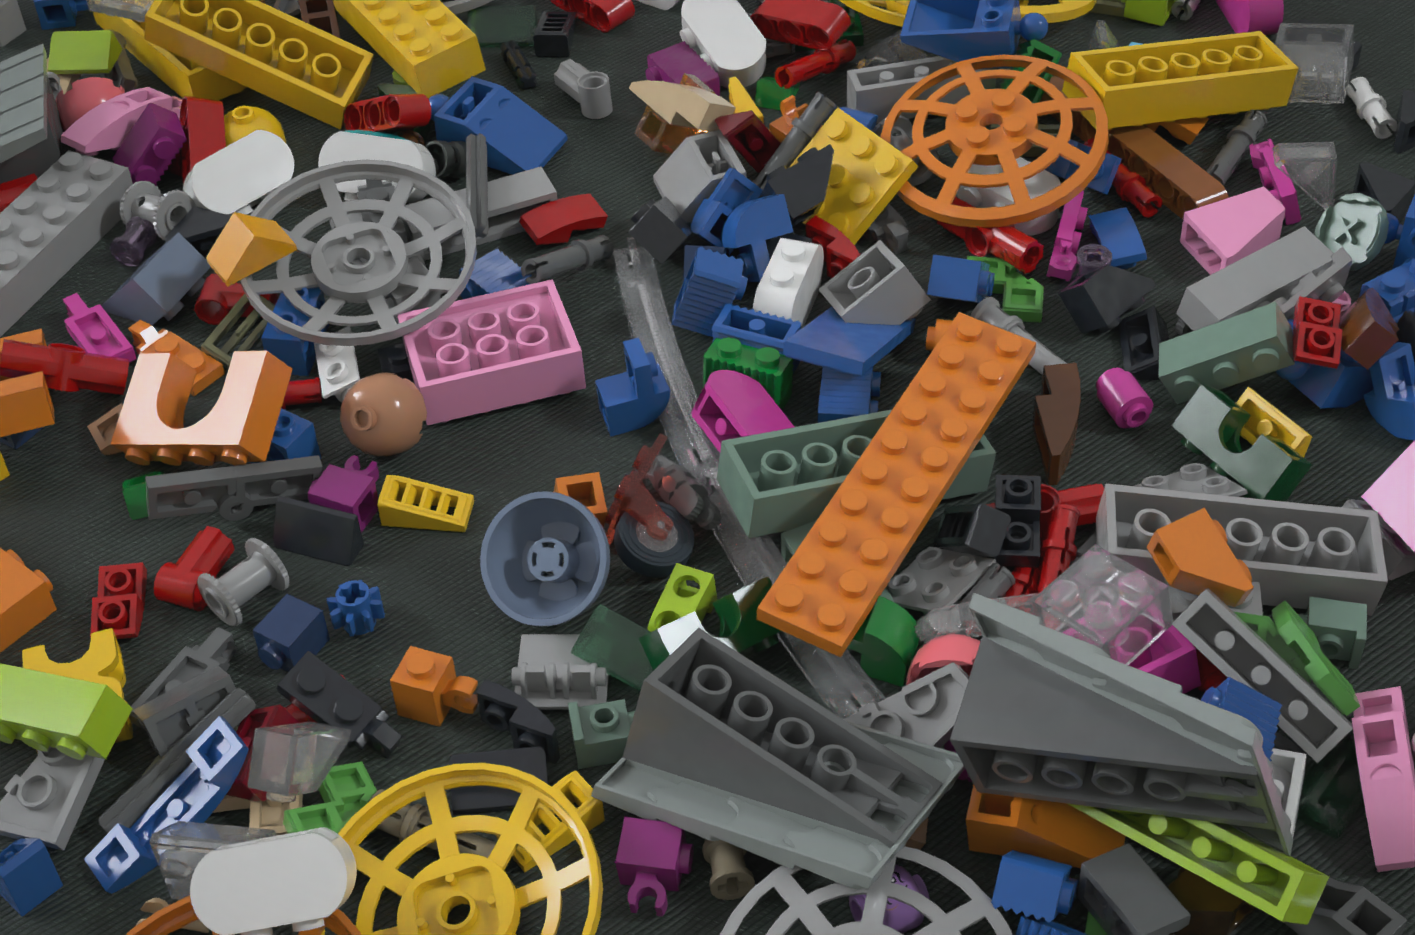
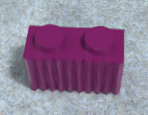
M685 41L647 56L648 68L645 70L647 80L689 85L705 89L720 96L718 72H715L714 68L712 69L707 62H704L703 58H700V55H697L696 51L689 47V44L686 45Z
M148 103L112 158L115 164L128 167L133 184L139 181H149L157 186L156 182L161 180L160 176L165 175L164 170H168L167 165L172 164L171 160L176 158L175 154L180 153L179 148L183 147L182 143L187 142L177 113L154 103Z

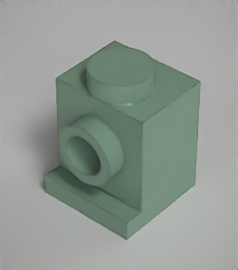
M1309 597L1305 615H1298L1315 633L1322 653L1328 659L1349 661L1348 668L1358 669L1366 643L1367 604Z
M625 699L578 707L577 701L568 703L578 769L617 763L623 756L635 711L627 712Z

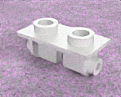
M348 326L336 333L349 334L352 331ZM314 343L322 397L326 399L335 395L340 402H343L348 389L360 380L354 346Z

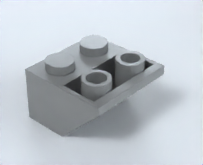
M719 129L686 137L653 175V179L662 198L666 196L686 223H690L703 199H709L729 168L736 169L746 178L747 176L746 170L735 151Z

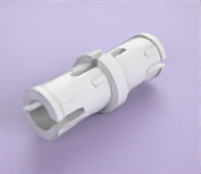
M1357 77L1350 82L1356 88V92L1348 84L1346 86V93L1357 106L1356 112L1359 118H1364L1377 138L1384 139L1391 136L1392 133L1386 124L1388 123L1390 128L1396 131L1397 122L1387 111V104L1384 98L1373 91L1366 78Z

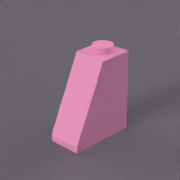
M1265 187L1184 212L1180 243L1211 275L1279 240L1286 208Z

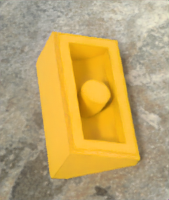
M1247 387L1236 402L1251 415L1243 426L1240 435L1252 445H1254L1261 434L1281 439L1304 458L1312 436L1256 391Z

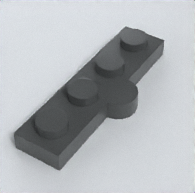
M319 455L146 476V508L149 520L213 512L218 505L220 515L224 519L238 521L249 516L254 506L276 504L279 496L295 500H307L312 482L322 475L321 460Z

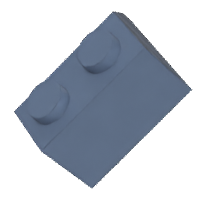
M178 232L151 255L113 293L102 307L108 313L136 322L142 320L153 325L162 317L169 321L184 307L180 299L185 294L192 297L202 288L205 282L202 276L211 266Z

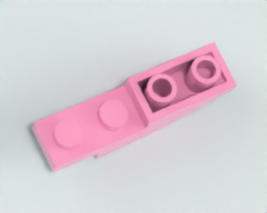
M150 87L120 94L101 103L75 121L61 135V142L75 148L76 152L88 156L97 155L100 150H118L148 103H154L177 113L180 121V108L183 99L176 96L171 97Z
M1398 686L1355 693L1360 707L1353 711L1352 725L1366 817L1377 872L1415 867V771L1402 690Z

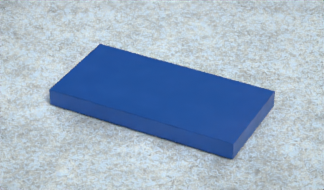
M830 307L785 341L783 355L860 377L913 333L916 319L906 320L901 325L845 323L836 310Z

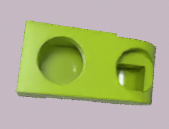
M676 563L652 613L647 634L694 611L700 622H702L706 612L711 614L714 608L712 602L718 600L714 574ZM686 580L695 581L699 584L700 589L688 586Z

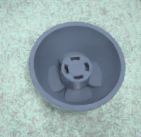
M556 492L529 493L507 504L490 523L481 547V574L491 599L509 617L532 626L562 624L584 613L601 594L610 569L608 539L599 520L579 501ZM562 554H564V564H563V566H561V565H562V560H563V559H562Z

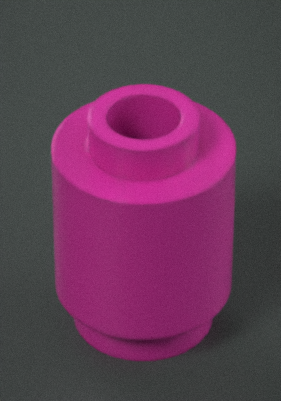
M1112 368L1105 371L1096 382L1097 398L1120 428L1138 427L1147 421L1153 409V402L1130 372L1124 371L1122 368Z

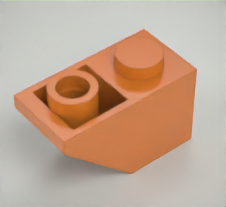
M1205 507L1157 529L1146 547L1170 587L1197 596L1209 588L1221 601L1231 607L1241 605L1254 588L1252 576L1247 565L1241 559H1236L1227 544V535L1224 528L1217 520L1211 519Z

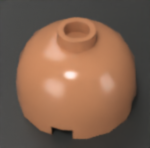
M378 373L360 379L348 389L341 404L340 421L343 432L353 446L365 454L387 457L407 452L419 442L422 436L419 433L422 429V422L426 421L427 410L423 395L415 384L407 378L402 379L397 375H393L394 373Z

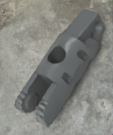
M660 455L647 472V476L657 494L668 505L676 508L684 518L694 520L705 530L716 529L717 526H720L722 515L716 504L709 498L707 490L684 466L678 465L667 457Z

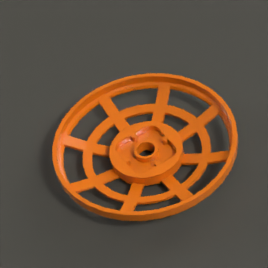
M1004 54L963 60L941 68L921 79L894 104L884 122L880 135L882 139L890 144L891 131L902 112L917 113L912 127L913 144L901 150V152L912 160L919 157L920 161L929 171L946 181L937 199L925 195L908 181L900 188L897 195L919 213L937 221L957 226H979L985 228L1027 222L1049 214L1071 201L1097 175L1105 159L1109 143L1108 118L1103 103L1095 90L1082 77L1064 66L1045 59ZM1003 66H1005V67H1024V68H1026V69H1024L1022 72H1021V71H1017V70H1003V69L985 70V71H980V72H976V71H975V70L982 69V68L1003 67ZM1044 71L1060 77L1077 87L1086 97L1065 98L1063 93L1053 84L1038 76ZM960 75V78L954 79L940 87L927 100H914L939 82ZM992 78L1014 79L1006 89L985 90L981 82L983 79ZM1029 84H1032L1045 91L1053 100L1032 103L1022 95V92ZM963 85H966L970 95L962 98L956 104L938 102L949 92ZM1094 110L1096 134L1089 154L1068 143L1073 129L1071 111ZM1060 112L1061 124L1057 137L1038 130L1037 116ZM928 114L947 117L945 130L924 138V125ZM989 124L1000 125L998 128L992 130H988L985 127ZM948 143L953 153L958 156V159L953 168H950L937 160L930 151ZM1033 144L1047 149L1036 160L1019 168L1016 159L1025 154ZM1059 156L1080 166L1074 174L1059 186L1043 195L1030 199L1024 180L1045 170ZM972 164L985 166L1000 164L1004 173L982 175L970 174L968 171ZM961 185L978 188L1008 185L1015 204L1002 207L976 208L953 205L952 202Z

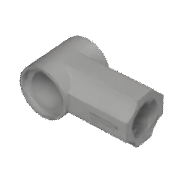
M571 59L560 63L559 69L554 73L555 84L580 103L583 116L590 119H600L608 116L613 111L607 74L597 71L590 72L581 64L575 63Z

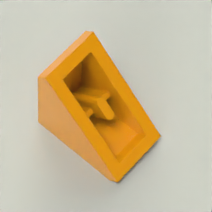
M233 212L206 259L207 263L228 287L297 250V247L276 221Z

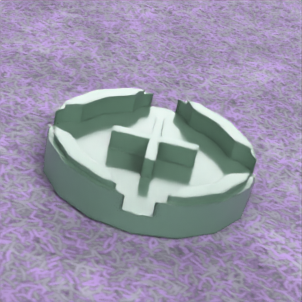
M1361 193L1346 194L1338 199L1340 202L1334 207L1329 205L1322 213L1315 229V236L1333 253L1343 247L1353 260L1349 271H1356L1369 264L1380 253L1388 234L1389 221L1386 210L1377 200Z

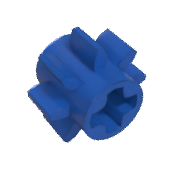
M362 580L348 581L338 585L336 597L327 598L333 628L339 629L343 627L350 636L363 635L369 631H374L376 619L385 618L379 588L376 586L369 589Z

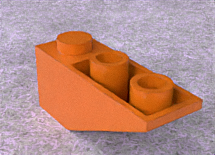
M973 785L966 816L968 844L971 851L1004 856L1014 850L1068 864L1075 868H1081L1083 862L1125 845V835L1066 803L977 792Z

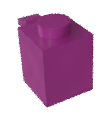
M353 455L345 462V469L329 464L322 475L312 482L308 491L309 502L357 515L362 533L378 511L377 504L379 498L375 484L379 478L377 462L372 461L366 469L360 470L358 456Z
M624 817L615 864L620 884L631 885L628 892V903L631 913H637L639 901L643 897L653 896L656 898V915L663 916L668 907L665 890L679 892L682 873L690 874L692 869L694 845L686 842L685 830L663 821Z

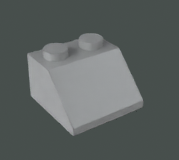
M881 240L818 289L845 323L901 325L904 321L916 317L922 311L923 306L931 300L905 265Z

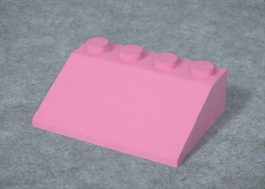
M553 279L455 301L436 319L418 330L402 336L415 386L424 398L427 410V425L448 422L478 413H487L491 410L525 404L534 400L567 394L586 388L582 350ZM430 307L397 315L398 322L402 323L412 319Z

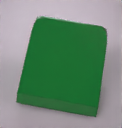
M774 77L761 78L757 80L755 104L757 107L780 110L781 101L791 95L796 96L800 83L784 89V87L781 88L776 83Z
M164 471L153 472L122 482V492L131 519L136 520L148 517L145 477L163 475Z

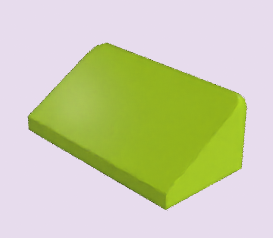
M110 30L55 31L50 42L48 72L55 74L110 73L123 49L114 33Z

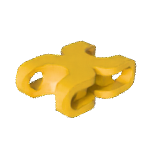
M113 628L91 633L89 650L82 658L71 663H56L50 660L45 652V645L27 648L22 652L23 668L104 684L124 700L123 687L126 683V674L121 649ZM129 717L115 743L133 738V727Z

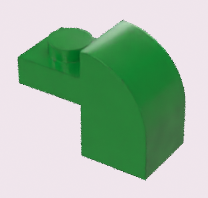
M879 596L876 604L847 647L862 653L859 673L903 687L907 679L910 661L917 652L920 636L919 627L914 618L904 608L889 599Z

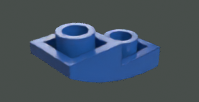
M1126 207L1088 216L1090 229L1099 242L1100 255L1106 265L1128 269L1135 266L1138 261L1147 260L1142 239Z

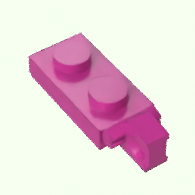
M1272 139L1249 145L1253 168L1259 169L1263 187L1266 189L1271 188L1272 190L1269 192L1286 208L1284 218L1286 225L1300 222L1301 215L1297 192L1278 148L1274 146Z
M1084 191L1080 192L1064 206L1046 275L1048 277L1053 276L1070 281L1076 269L1078 258L1075 255L1077 254L1082 233L1076 232L1075 229L1083 230L1088 208L1081 207Z
M77 293L63 299L69 317L64 320L68 333L79 347L85 349L87 353L129 359V362L137 359L133 346L100 304L88 308Z

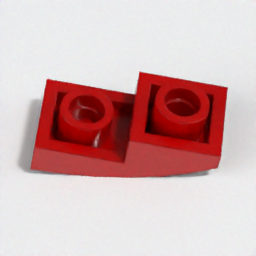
M581 194L554 200L521 215L519 223L536 245H549L551 243L568 242L572 230L582 231L604 228L608 215L591 194Z
M815 215L806 223V237L811 238L814 244H820L823 247L828 277L833 278L860 256L853 243L827 221Z
M1299 296L1295 304L1293 322V357L1295 361L1338 368L1343 329H1339L1341 304Z
M143 562L99 566L98 596L92 598L91 633L113 628L116 639L138 637L143 618L147 584V569Z

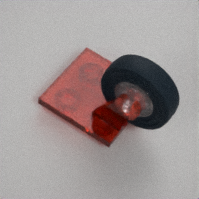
M661 433L651 448L643 445L632 465L634 469L630 475L626 474L614 495L616 499L610 506L605 523L610 525L606 533L608 543L611 545L614 540L616 552L623 563L631 570L653 578L670 576L676 563L685 565L694 546V533L689 521L676 508L655 501L645 487L668 438Z

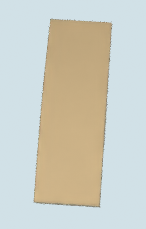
M645 80L631 82L629 87L633 93L672 125L693 127L704 131L719 130L715 119L720 116L733 114L736 108L724 98L710 91L689 85Z

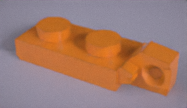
M142 320L128 328L132 334L133 345L136 346L135 349L138 354L171 353L197 370L190 392L192 396L197 395L225 374L222 363L173 332H168L167 329H161L157 332L151 324Z

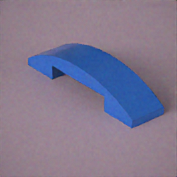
M219 715L186 750V753L193 762L130 828L117 823L84 858L106 892L113 894L128 886L173 854L201 827L230 790L244 764L249 748L225 718Z

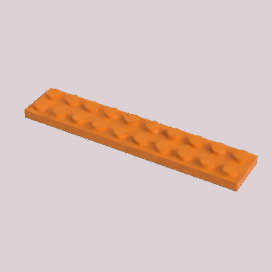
M959 312L757 607V620L841 658L877 602L878 597L886 588L1034 356L1037 342Z

